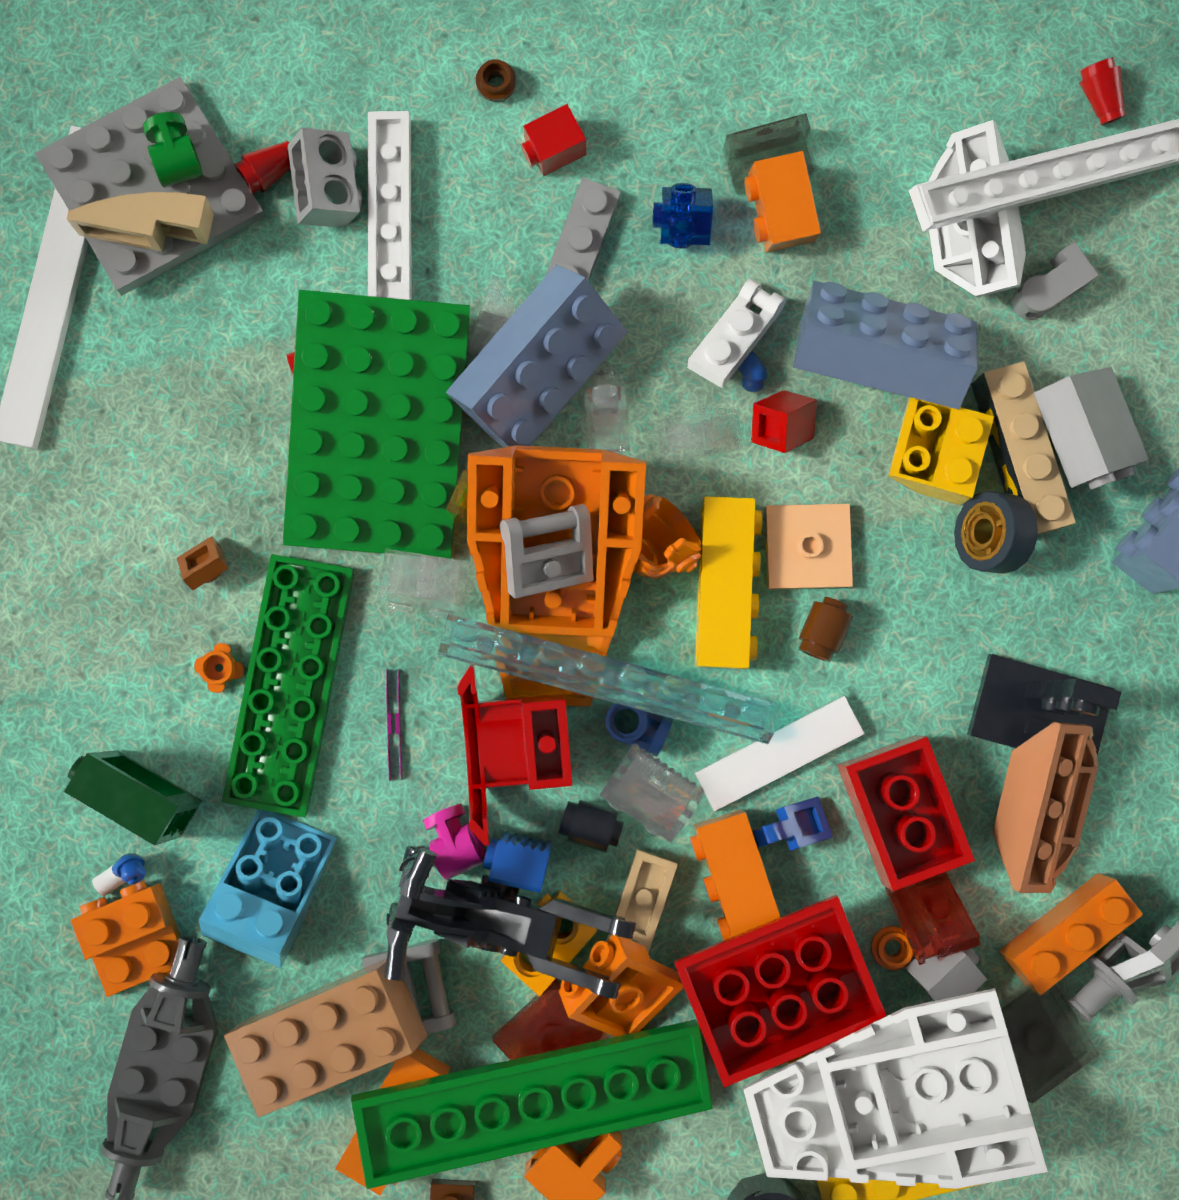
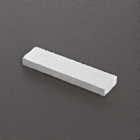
M842 696L694 772L713 811H716L863 735L864 732L845 696Z

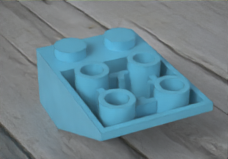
M258 809L199 919L202 936L281 968L298 935L337 838L278 813Z

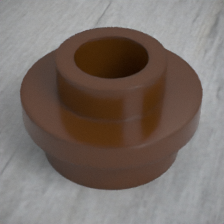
M499 59L485 62L476 74L477 90L488 101L500 102L508 99L516 88V75L513 68ZM494 77H500L504 82L500 86L492 87L489 85V81Z

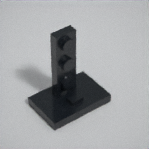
M988 654L967 735L1007 747L1017 748L1053 722L1086 724L1093 729L1092 740L1098 756L1109 710H1117L1121 691L998 655Z

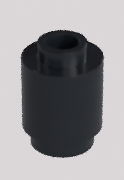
M579 800L578 804L568 801L558 834L567 836V841L606 853L609 845L617 847L624 822L616 820L618 811Z

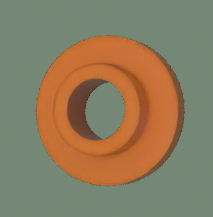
M886 926L878 930L873 936L871 952L875 961L882 967L889 970H899L906 967L913 959L915 945L910 934L904 929L897 926ZM890 940H897L899 943V950L894 955H888L885 952V945Z

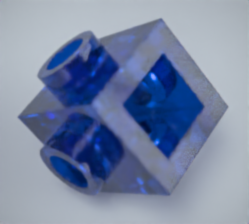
M677 183L672 187H662L661 202H653L652 228H660V244H669L674 248H688L691 245H710L713 216L712 188H696L688 183Z

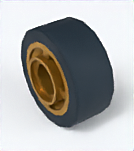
M984 491L975 494L973 498L963 505L956 520L954 530L955 547L961 560L969 568L981 572L1004 574L1018 570L1030 558L1038 537L1037 517L1031 505L1021 496L1008 493Z

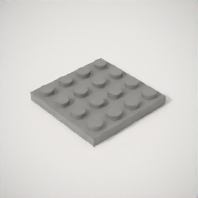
M181 77L34 153L69 211L91 202L120 195L145 192H179L207 197L214 211L208 244L166 236L163 252L85 237L121 296L265 217L262 208L241 174L236 171L233 161ZM162 112H175L182 115L187 126L185 135L189 134L193 142L204 176L163 188L156 175L147 146L155 143L147 140L143 130V123L149 117Z

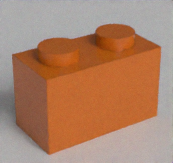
M800 151L755 161L748 173L749 176L745 177L744 183L748 201H755L758 217L753 219V226L757 242H764L766 253L814 242L821 234L804 152Z

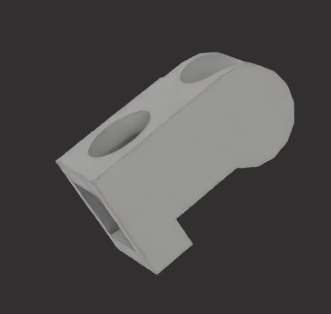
M1076 242L1061 250L1050 261L1054 267L1052 271L1046 275H1036L1029 278L1014 293L1012 307L1019 317L1026 320H1034L1041 317L1099 276Z

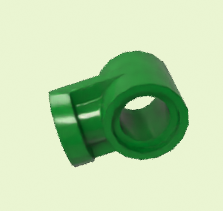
M162 112L149 117L143 123V130L147 140L155 143L147 146L154 170L163 188L204 176L193 142L189 134L185 135L187 126L182 115L175 112Z

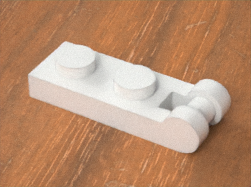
M751 278L748 279L738 297L689 357L687 368L723 388L779 316L786 303V298L776 292L771 295L761 289L762 284ZM752 304L763 309L759 315L749 310Z

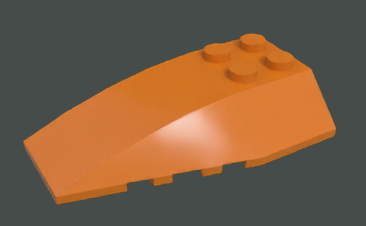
M520 445L468 454L467 543L470 555L473 557L479 591L482 593L486 609V620L489 631L492 634L495 646L494 652L506 699L563 694L566 706L591 707L605 664L607 651L614 636L618 617L642 548L646 461L603 449ZM585 504L591 519L594 581L520 598L512 597L508 593L505 545L500 532L501 521L514 517L519 521L566 512L570 506ZM572 528L523 538V546L528 548L573 538Z

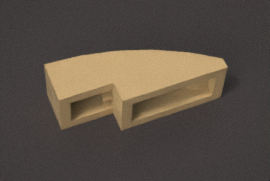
M145 192L120 195L91 202L72 209L67 214L68 222L79 236L163 252L166 236L208 244L214 217V211L206 196L179 192Z

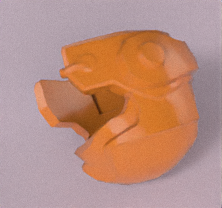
M654 494L644 496L642 548L633 573L645 578L659 579L674 572L679 574L685 571L687 573L692 572L697 568V561L702 556L700 553L702 543L697 532L680 510L669 500Z

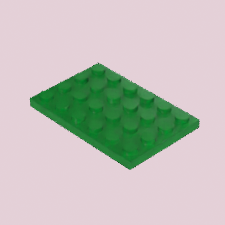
M299 290L283 545L445 559L452 558L463 409L446 391L466 369L470 305Z

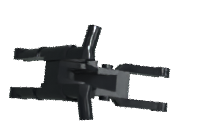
M406 847L403 862L399 868V871H402L398 886L400 887L399 894L401 895L398 904L391 903L386 917L389 944L385 970L386 979L403 981L407 945L416 925L433 930L434 934L466 948L472 947L490 952H500L510 957H517L518 952L527 954L534 971L590 989L591 992L597 995L617 999L621 985L620 982L611 981L609 976L553 958V953L563 918L629 939L633 938L636 927L635 922L625 921L626 918L609 915L560 898L552 900L544 906H539L531 903L532 899L518 895L520 888L488 881L489 875H482L480 883L471 880L448 879L445 890L425 886V881L429 878V872L437 854L424 848L416 850L414 847Z

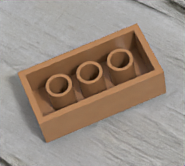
M387 959L244 1020L224 1035L258 1118L410 1055L428 1037L404 979L403 981H396L385 978Z

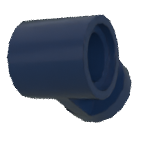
M622 700L611 705L605 718L606 729L613 738L655 757L659 755L673 722L672 718L631 700ZM621 709H631L638 716V725L630 733H622L614 725V717Z

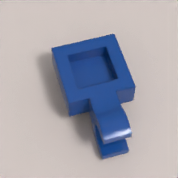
M819 797L777 809L776 813L779 822L752 831L757 848L786 839L790 851L833 837Z

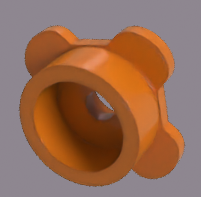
M225 643L216 644L213 651L197 658L194 663L195 671L208 683V689L213 693L223 692L226 684L233 679L242 678L245 673L244 665L234 659L231 655V647ZM218 664H221L223 666V670L221 672H218L216 670V666Z

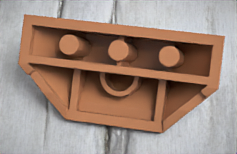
M1053 722L1015 748L1011 753L992 833L1013 890L1019 893H1051L1056 885V878L1065 870L1079 846L1099 766L1096 747L1092 740L1093 729L1091 726Z

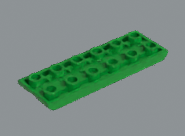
M271 554L222 803L304 818L307 816L354 580V569Z

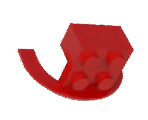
M471 664L459 681L457 690L461 700L469 791V829L485 846L489 845L486 788L528 784L529 790L573 785L564 695L553 694L479 701L475 665Z

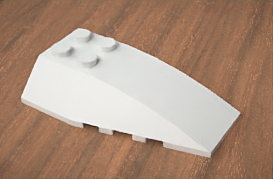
M995 988L904 1007L745 1086L743 1089L767 1177L827 1181L828 1177L849 1178L850 1182L869 1183V1180L896 1181V1185L916 1186V1183L939 1184V1188L957 1189L1048 1172Z

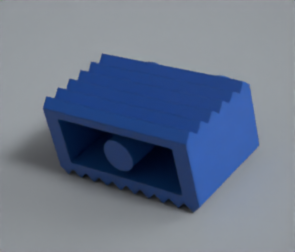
M509 831L503 833L500 839L492 838L487 847L483 868L491 870L488 881L541 893L552 848L551 842L548 840L544 843L541 838L535 841L533 836L527 839L525 834L521 837L517 833L511 835Z

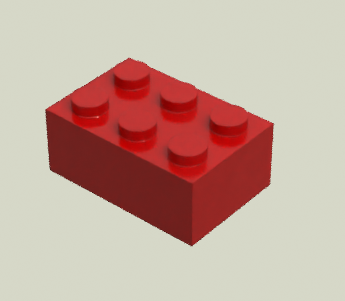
M915 735L837 764L883 886L891 891H896L975 861L927 736Z

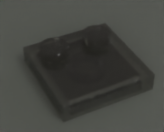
M1057 984L1053 985L1041 996L1029 989L1001 1008L1027 1101L1032 1104L1100 1055Z

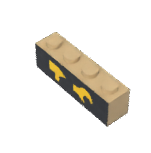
M1025 361L984 372L971 383L979 412L994 416L988 441L1004 492L1021 496L1031 505L1037 517L1038 535L1075 524L1076 522L1042 414L1033 394L1034 389Z

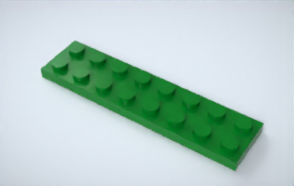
M695 1019L351 1096L366 1189L713 1109L700 1027Z

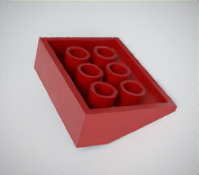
M837 895L674 961L724 1088L832 1044L886 1017L878 993Z

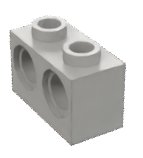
M302 127L288 144L297 222L300 225L346 227L360 213L362 196L360 190L356 188L354 173L357 162L356 153L351 149L349 133ZM320 155L325 157L329 163L324 161ZM326 195L330 196L333 199L334 203L329 201Z

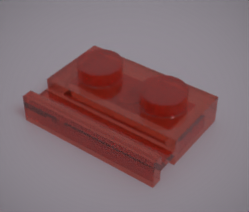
M946 872L896 891H891L885 887L889 903L919 965L925 964L926 959L935 956L940 959L980 945V935Z

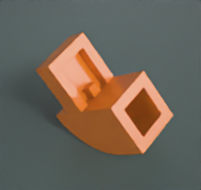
M617 1131L596 1136L581 1154L568 1143L539 1149L526 1163L524 1178L548 1200H598L606 1193V1179L600 1172L602 1170L605 1173L611 1171L623 1154L620 1150L622 1148V1134Z

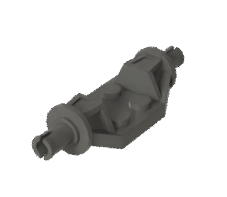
M182 935L179 937V944L171 972L152 974L149 981V989L131 1012L107 1094V1138L102 1143L101 1151L104 1156L115 1161L110 1183L105 1193V1197L108 1200H114L116 1193H119L117 1200L134 1199L141 1167L152 1166L161 1162L164 1148L195 1112L218 1031L217 1021L209 998L211 986L196 978L204 948L207 945V942L201 938L194 942L195 937ZM187 998L192 999V1018L185 1017ZM160 1127L154 1140H149L153 1128Z

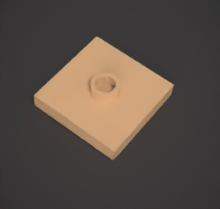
M850 504L767 505L765 507L767 590L853 587Z

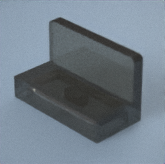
M806 113L726 135L723 153L737 195L746 194L744 180L745 177L749 176L748 173L755 161L803 151L808 175L813 174L814 168L806 145L811 129Z

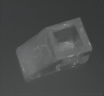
M602 362L582 385L587 449H603L610 452L630 451L628 405L622 364Z

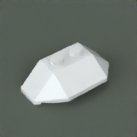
M991 120L953 133L946 145L947 149L938 161L929 181L1009 162L996 122ZM1019 207L929 230L935 271L976 297H982L1020 286L1026 251Z

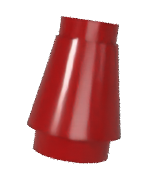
M1114 58L1101 60L1080 71L1082 81L1079 82V85L1097 118H1099L1101 126L1125 117L1121 66H1116Z
M287 140L241 155V161L234 164L236 171L241 174L252 194L259 190L264 193L291 170L288 153L289 142Z

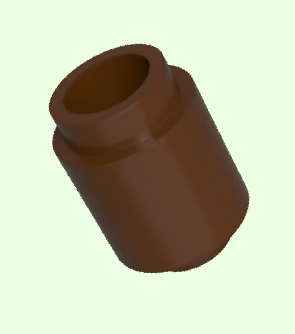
M824 597L823 602L813 601L798 638L802 641L798 650L816 659L831 662L833 654L839 653L853 619V616L846 612L848 605L830 597Z

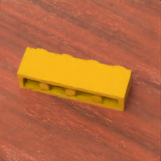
M704 496L701 502L700 540L702 548L700 553L702 556L699 559L695 667L745 670L749 669V661H756L757 636L750 635L751 619L758 618L759 594L752 593V578L759 577L761 555L760 552H754V535H761L762 510H755V499Z

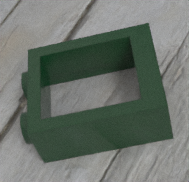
M117 750L86 753L85 756L79 757L69 770L68 778L70 782L64 790L66 794L154 846L180 838L203 801Z

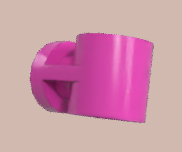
M462 803L445 808L423 819L426 831L435 828L438 838L431 840L429 847L430 851L437 854L434 863L445 880L454 878L484 864L486 855L483 843L469 829V823L461 826L459 818L466 814Z

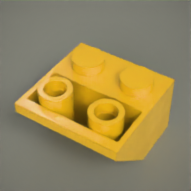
M909 397L888 477L916 493L958 505L970 500L974 495L994 416L961 407L958 410Z

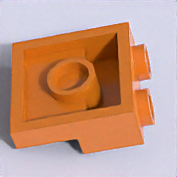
M143 880L119 890L122 899L108 904L104 896L79 907L82 915L70 920L85 960L93 959L106 997L148 981L154 973L160 972L165 974L171 971L179 944L178 940L181 935L161 883L147 888L146 882Z
M612 935L607 942L599 941L593 946L589 960L582 968L609 976L611 981L620 982L621 985L617 999L597 995L591 992L590 989L563 980L561 989L558 992L569 1018L617 1037L639 1032L684 986L678 972L652 960L645 946L628 938Z

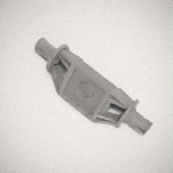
M1179 922L1173 928L1165 925L1158 930L1149 942L1152 946L1149 951H1146L1121 932L1098 957L1091 955L1086 959V962L1094 970L1093 974L1095 977L1072 999L1068 1000L1070 1006L1090 1023L1092 1018L1115 996L1121 997L1129 1004L1134 1005L1138 998L1133 991L1167 984L1179 972ZM1124 952L1131 957V959L1109 968Z

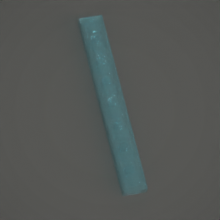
M448 613L437 655L769 744L774 735L773 702Z

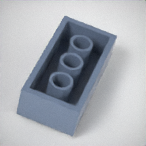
M556 264L446 393L492 440L503 448L516 445L531 446L628 331L585 277Z
M813 281L799 325L793 368L959 410L978 368L977 322L958 313L944 314L929 310L918 303L905 304L889 300L878 293L869 292L865 294L849 290L835 282L822 283Z
M1179 468L1166 483L1171 487L1162 499L1160 497L1154 499L1143 511L1141 517L1145 521L1137 532L1135 530L1129 531L1117 544L1116 549L1120 553L1112 562L1151 594L1179 589Z

